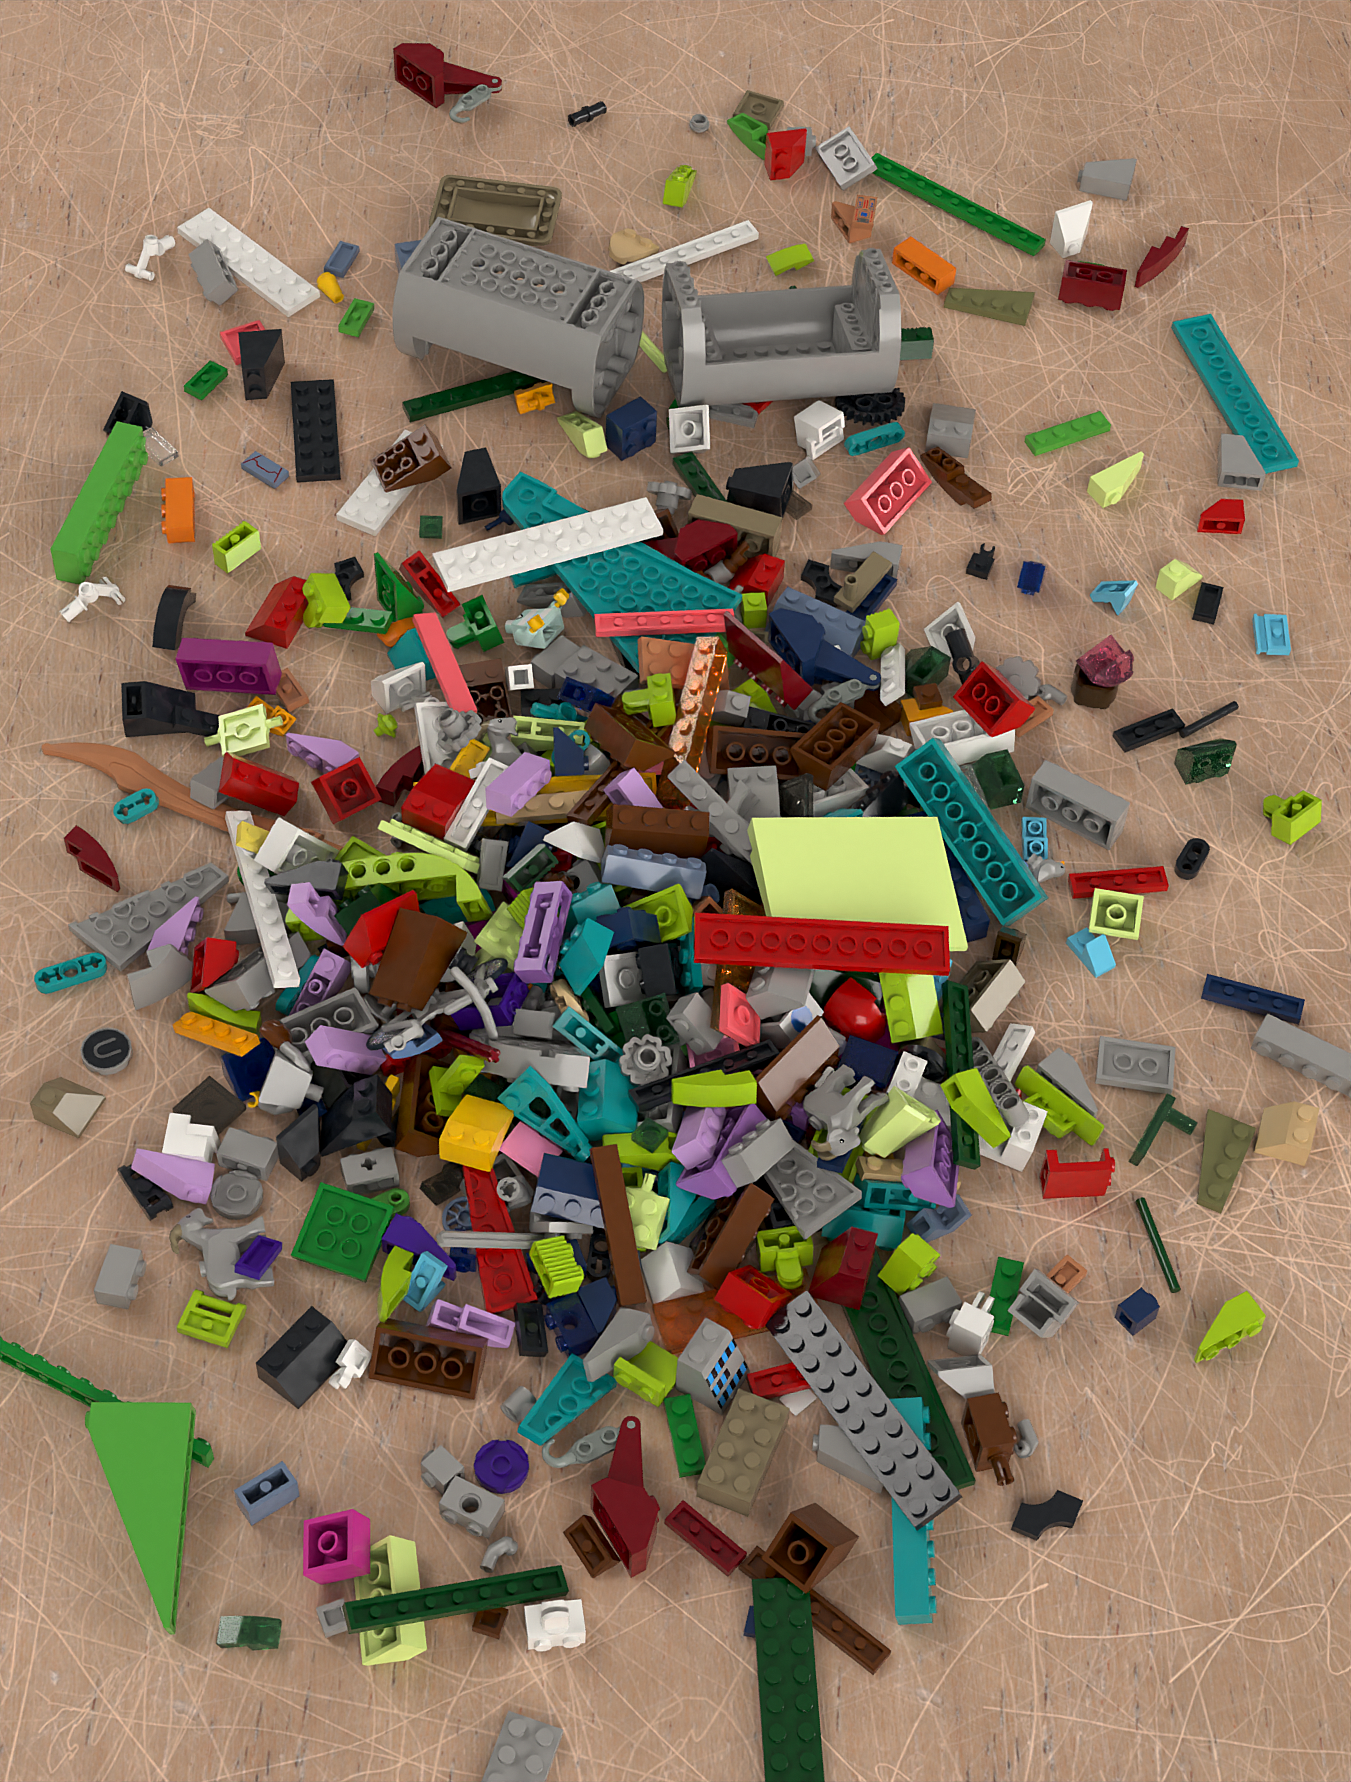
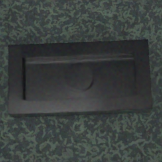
M175 705L172 710L173 730L205 737L212 736L218 733V716L220 715Z
M516 1303L513 1310L519 1356L545 1357L548 1353L542 1304Z

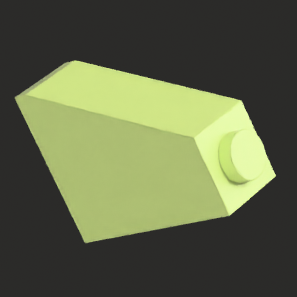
M893 1086L887 1095L889 1101L877 1108L859 1135L863 1143L862 1148L871 1155L877 1153L885 1158L941 1122V1119L934 1110L896 1086Z

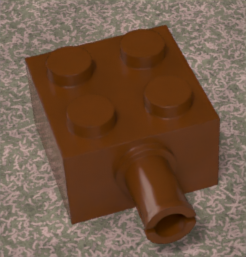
M999 1392L967 1398L961 1425L976 1472L993 1469L997 1485L1004 1486V1480L1006 1485L1014 1482L1009 1460L1011 1455H1013L1014 1443H1017V1436L1014 1427L1009 1426L1007 1419L1009 1418L1008 1406L1005 1401H1001Z

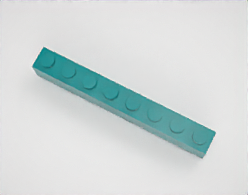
M922 1397L889 1399L926 1449L931 1450L930 1433H926L925 1423H930L929 1406H924ZM892 1498L895 1617L898 1625L933 1623L932 1614L937 1613L936 1596H932L931 1586L936 1585L935 1568H931L930 1558H935L934 1540H930L929 1530H934V1519L917 1531Z

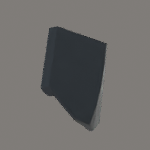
M121 391L103 431L110 434L118 421L140 426L143 430V436L147 435L153 424L149 403Z

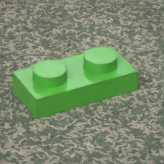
M354 298L338 325L339 332L359 337L374 311V303Z

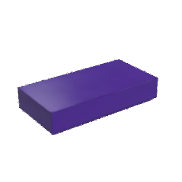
M258 1235L235 1264L234 1273L260 1280L282 1251L283 1242Z

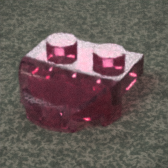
M1109 635L1076 660L1088 678L1094 684L1102 687L1120 685L1126 682L1134 672L1132 671V663L1134 662L1130 649L1125 652L1112 635Z

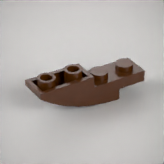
M938 446L920 455L922 462L935 481L960 506L967 503L975 509L992 500V493L966 475L964 465Z

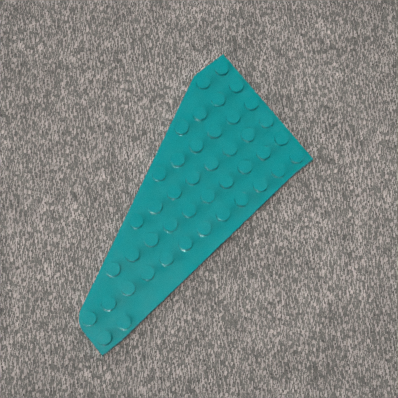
M519 472L502 493L504 510L521 530L588 513L585 509L557 494V490L523 472ZM640 541L550 565L593 618L594 614L710 609L735 610L742 601V594L687 569ZM717 632L612 636L609 638L639 673L638 639L641 636L707 646Z

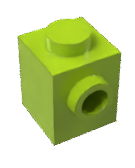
M764 592L742 594V624L747 629L766 628L767 605Z

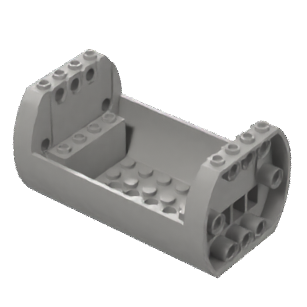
M437 217L400 270L393 302L394 341L401 353L421 360L425 355L429 354L432 344H436L572 389V401L575 409L600 419L635 363L643 329L644 291L642 284L638 280Z
M868 248L867 250H861L854 262L851 285L698 295V290L694 288V278L690 276V266H687L686 262L675 261L673 263H666L662 286L663 353L678 408L892 392L897 381L900 362L901 307L898 289L881 249Z

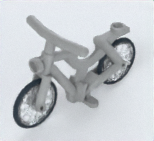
M496 958L486 963H481L468 976L460 968L453 967L450 973L460 984V990L439 992L438 988H436L423 1011L412 1009L411 1013L404 1011L390 1022L383 1024L380 1029L370 1036L366 1043L369 1050L386 1048L389 1053L394 1050H403L406 1042L411 1039L421 1038L424 1035L422 1024L428 1019L432 1020L436 1014L443 1012L446 1015H451L473 1002L481 1014L489 1039L496 1040L498 1038V1031L491 1011L484 999L489 994V990L492 993L498 990L493 980L506 970L508 961L504 958Z

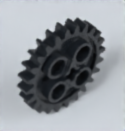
M894 388L892 392L836 396L835 407L843 412L844 416H847V421L854 419L855 424L861 421L862 425L870 423L871 426H874V423L882 425L883 421L890 423L891 419L897 420V416H902V412L905 411L906 398L904 393L900 392V388Z

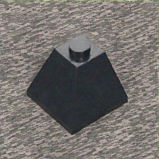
M315 1104L276 1136L280 1164L301 1182L308 1176H313L321 1165V1129L318 1107Z

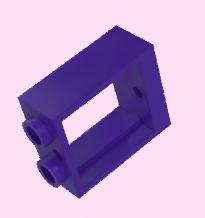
M515 972L501 974L493 980L498 990L494 993L489 990V994L485 998H502L499 1005L488 1006L496 1027L512 1026L516 1009L521 1008L530 991L527 984ZM474 1002L451 1014L460 1031L485 1028L481 1014Z

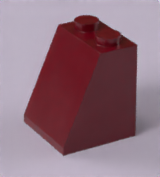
M850 1227L822 1247L808 1292L811 1297L860 1310L873 1265L878 1233Z

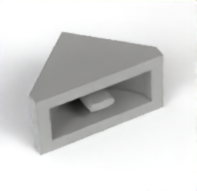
M516 1009L512 1034L525 1038L551 1039L555 1013Z

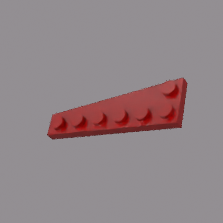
M462 1165L472 1231L515 1233L505 1201L497 1194L498 1181L493 1166L491 1171L487 1172ZM475 1248L486 1312L495 1315L513 1309L516 1303H533L538 1300L536 1292L533 1291L534 1286L521 1249Z

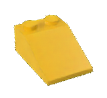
M466 1094L449 1117L440 1136V1159L490 1172L514 1117V1111L508 1109L504 1104Z

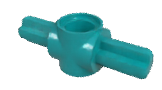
M536 702L532 704L530 709L531 714L544 719L584 722L588 719V717L578 715L574 706L568 702H563L560 705L551 704L550 706Z

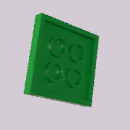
M320 1182L291 1256L294 1259L366 1283L381 1247L382 1237L389 1227L395 1208L394 1206Z

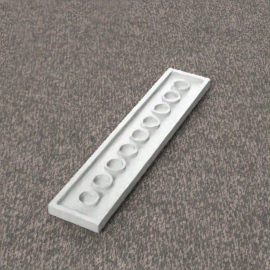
M645 497L432 553V560L447 592L661 536L663 535V528L648 499Z

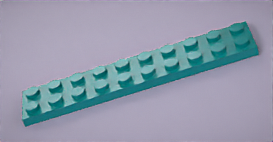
M1207 314L1172 322L1171 329L1234 435L1244 436L1263 467L1265 474L1298 467L1299 459L1213 316Z

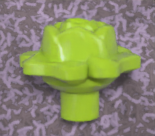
M379 713L377 718L378 727L373 730L378 737L387 734L395 738L396 729L398 728L397 721L390 714L383 715Z

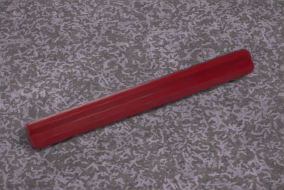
M442 1029L439 1031L440 1037L443 1040L441 1043L488 1062L497 1063L499 1061L498 1056L501 1054L499 1049L451 1030Z

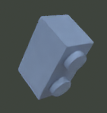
M283 1461L234 1490L236 1503L251 1526L300 1496L298 1483Z

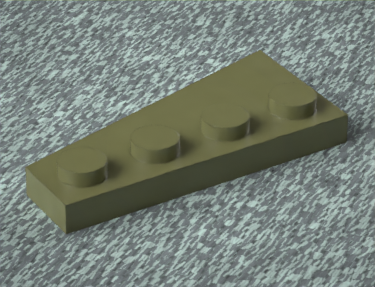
M949 288L944 308L1025 326L1035 292Z
M1208 1109L1205 1121L1206 1127L1197 1204L1221 1214L1256 1128Z

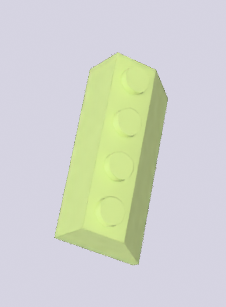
M389 1535L371 1545L370 1574L354 1577L356 1600L419 1590L420 1581L415 1542ZM424 1621L359 1633L362 1665L368 1666L405 1661L427 1650Z

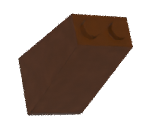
M400 908L369 994L378 998L377 1003L392 1008L393 1004H396L397 1009L411 1013L412 1009L423 1011L468 932L437 916Z

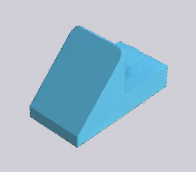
M1136 580L1101 581L1092 591L1090 597L1093 602H1111L1116 615H1119L1130 603L1138 583Z
M1086 927L1067 938L1066 944L1095 978L1115 968L1116 963L1104 934L1096 938Z
M428 1251L423 1252L412 1271L409 1290L403 1300L419 1312H422L445 1287L446 1284L441 1281V1278L448 1265Z

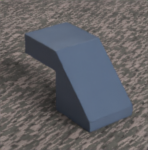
M956 1194L954 1207L948 1208L940 1205L936 1210L923 1208L906 1225L911 1233L918 1234L928 1243L954 1232L972 1214L960 1195Z

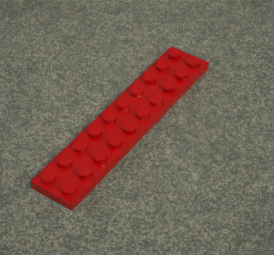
M695 913L694 963L949 976V926Z

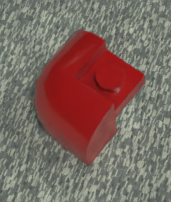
M851 977L828 1000L822 1016L827 1019V1024L831 1029L845 1036V1041L848 1043L847 1049H867L885 1035L887 1018L886 1014H881L879 1008L874 1003L877 998Z

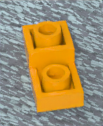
M257 696L247 707L263 704L266 708L267 719L281 716L283 725L270 728V733L282 737L297 719L278 705L274 709Z

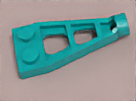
M531 1066L497 1098L508 1109L513 1110V1114L517 1118L570 1152L575 1160L584 1162L590 1156L589 1149L593 1147L588 1143L589 1140L550 1084ZM536 1097H541L549 1106L551 1115L548 1118H541L530 1110L529 1103ZM556 1118H559L570 1133L567 1136L562 1135L551 1127V1123Z

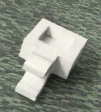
M355 1339L348 1340L336 1360V1363L341 1368L331 1376L328 1383L335 1389H338L339 1386L346 1389L352 1377H361L371 1360L372 1354Z

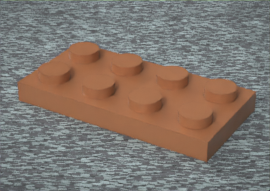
M642 636L638 639L640 684H647V676H653L658 673H670L673 688L698 692L729 690L727 650L725 648Z

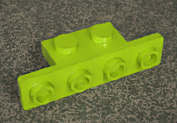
M1028 1065L1024 1066L1014 1085L1029 1097L1024 1102L1048 1111L1042 1126L1059 1139L1073 1131L1089 1145L1096 1144L1105 1128L1104 1125Z

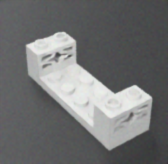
M904 1051L886 1095H888L893 1086H896L932 1110H938L951 1132L950 1106L940 1086L941 1084L922 1077L927 1064L926 1060ZM1024 1101L1023 1103L1030 1116L1028 1121L1019 1127L1010 1126L998 1109L1011 1138L998 1147L993 1148L979 1135L980 1155L1021 1172L1033 1153L1048 1112Z

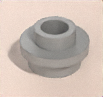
M696 114L690 120L689 126L693 131L701 133L708 130L709 121L705 115Z

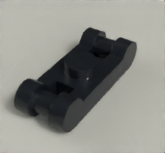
M132 1164L127 1167L123 1165L117 1169L120 1178L150 1221L156 1218L157 1214L163 1210L167 1212L174 1208L170 1198L160 1186L142 1175L133 1180L131 1176L137 1172L131 1169ZM158 1200V1202L154 1203L153 1205L150 1204L151 1202Z

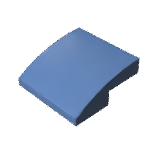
M424 1023L422 1024L424 1035L421 1038L411 1039L406 1042L403 1050H394L390 1053L386 1048H382V1050L393 1059H401L427 1051L443 1040L438 1032ZM393 1030L379 1040L378 1043L388 1040L400 1030Z

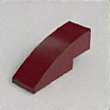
M420 745L403 755L382 776L376 785V789L382 798L378 802L394 807L403 790L411 791L414 787L413 782H419L424 773Z
M76 825L64 837L67 853L77 858L80 871L118 892L120 890L118 874L107 852L89 833Z

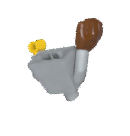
M270 1019L264 1021L259 1031L279 1051L276 1050L261 1091L249 1093L255 1097L256 1102H248V1107L254 1108L259 1106L260 1109L279 1115L292 1112L294 1109H300L304 1097L319 1102L324 1088L310 1083L313 1070H311L310 1063L303 1054L292 1045L291 1031L280 1020Z

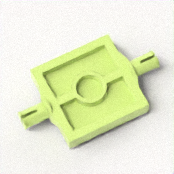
M259 704L218 716V733L204 737V742L207 747L220 743L223 757L225 752L237 756L246 755L270 748V728L282 726L283 720L281 716L267 719L265 706Z
M645 1173L642 1188L625 1187L636 1246L637 1248H648L656 1251L670 1199L659 1196L652 1191L656 1175Z

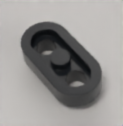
M1193 838L1186 843L1174 867L1178 877L1191 880L1198 875L1210 851L1209 844L1205 840Z

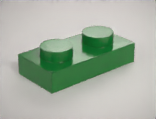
M210 360L184 385V392L202 401L228 376V369Z

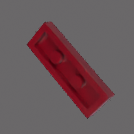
M684 1500L664 1519L666 1526L727 1577L747 1556L746 1551Z

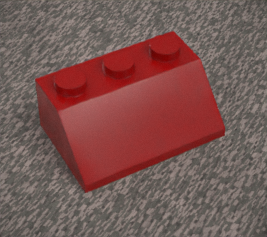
M292 576L274 584L246 630L245 636L288 649L304 622L303 614L309 604L302 590L307 580Z
M981 661L953 696L963 709L991 737L1021 727L1036 709L997 669Z
M225 752L219 785L220 793L281 816H285L297 803L299 782L292 776Z
M414 890L360 916L342 947L361 968L370 964L376 965L381 961L400 908L420 912L417 893Z

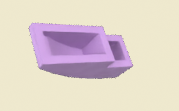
M310 882L291 884L287 905L292 912L318 934L340 946L344 945L347 933L334 917L339 910L330 896L320 897Z
M437 1299L431 1307L426 1326L489 1338V1347L508 1348L515 1322L467 1304L461 1308Z

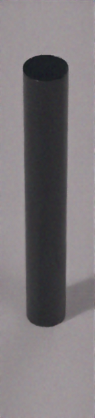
M1233 701L1179 730V735L1185 738L1234 712L1239 708L1237 702Z

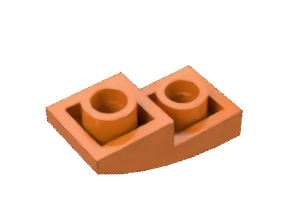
M413 617L392 623L386 634L377 633V637L386 646L393 647L408 630L415 628L412 621Z

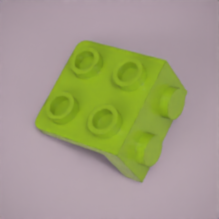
M650 1341L642 1352L626 1361L619 1357L614 1364L613 1377L621 1386L628 1388L645 1401L659 1408L663 1399L667 1397L676 1385L678 1357Z

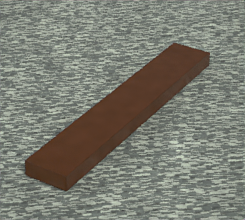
M617 1144L593 1147L589 1151L619 1307L643 1304L647 1302L618 1147Z
M756 1546L739 1566V1570L750 1579L786 1578L762 1559L765 1551L759 1546ZM811 1589L812 1627L874 1675L891 1655V1650L819 1593Z

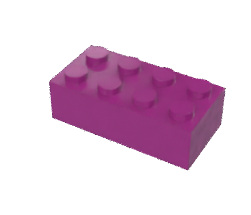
M182 638L175 658L186 690L276 695V689L282 676L273 643Z

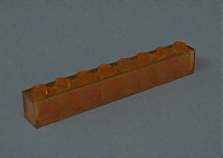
M719 637L696 638L668 745L675 753L664 761L655 795L662 807L666 809L684 810L690 803V800L667 776L683 760L698 772L707 736V728L710 725L728 654Z

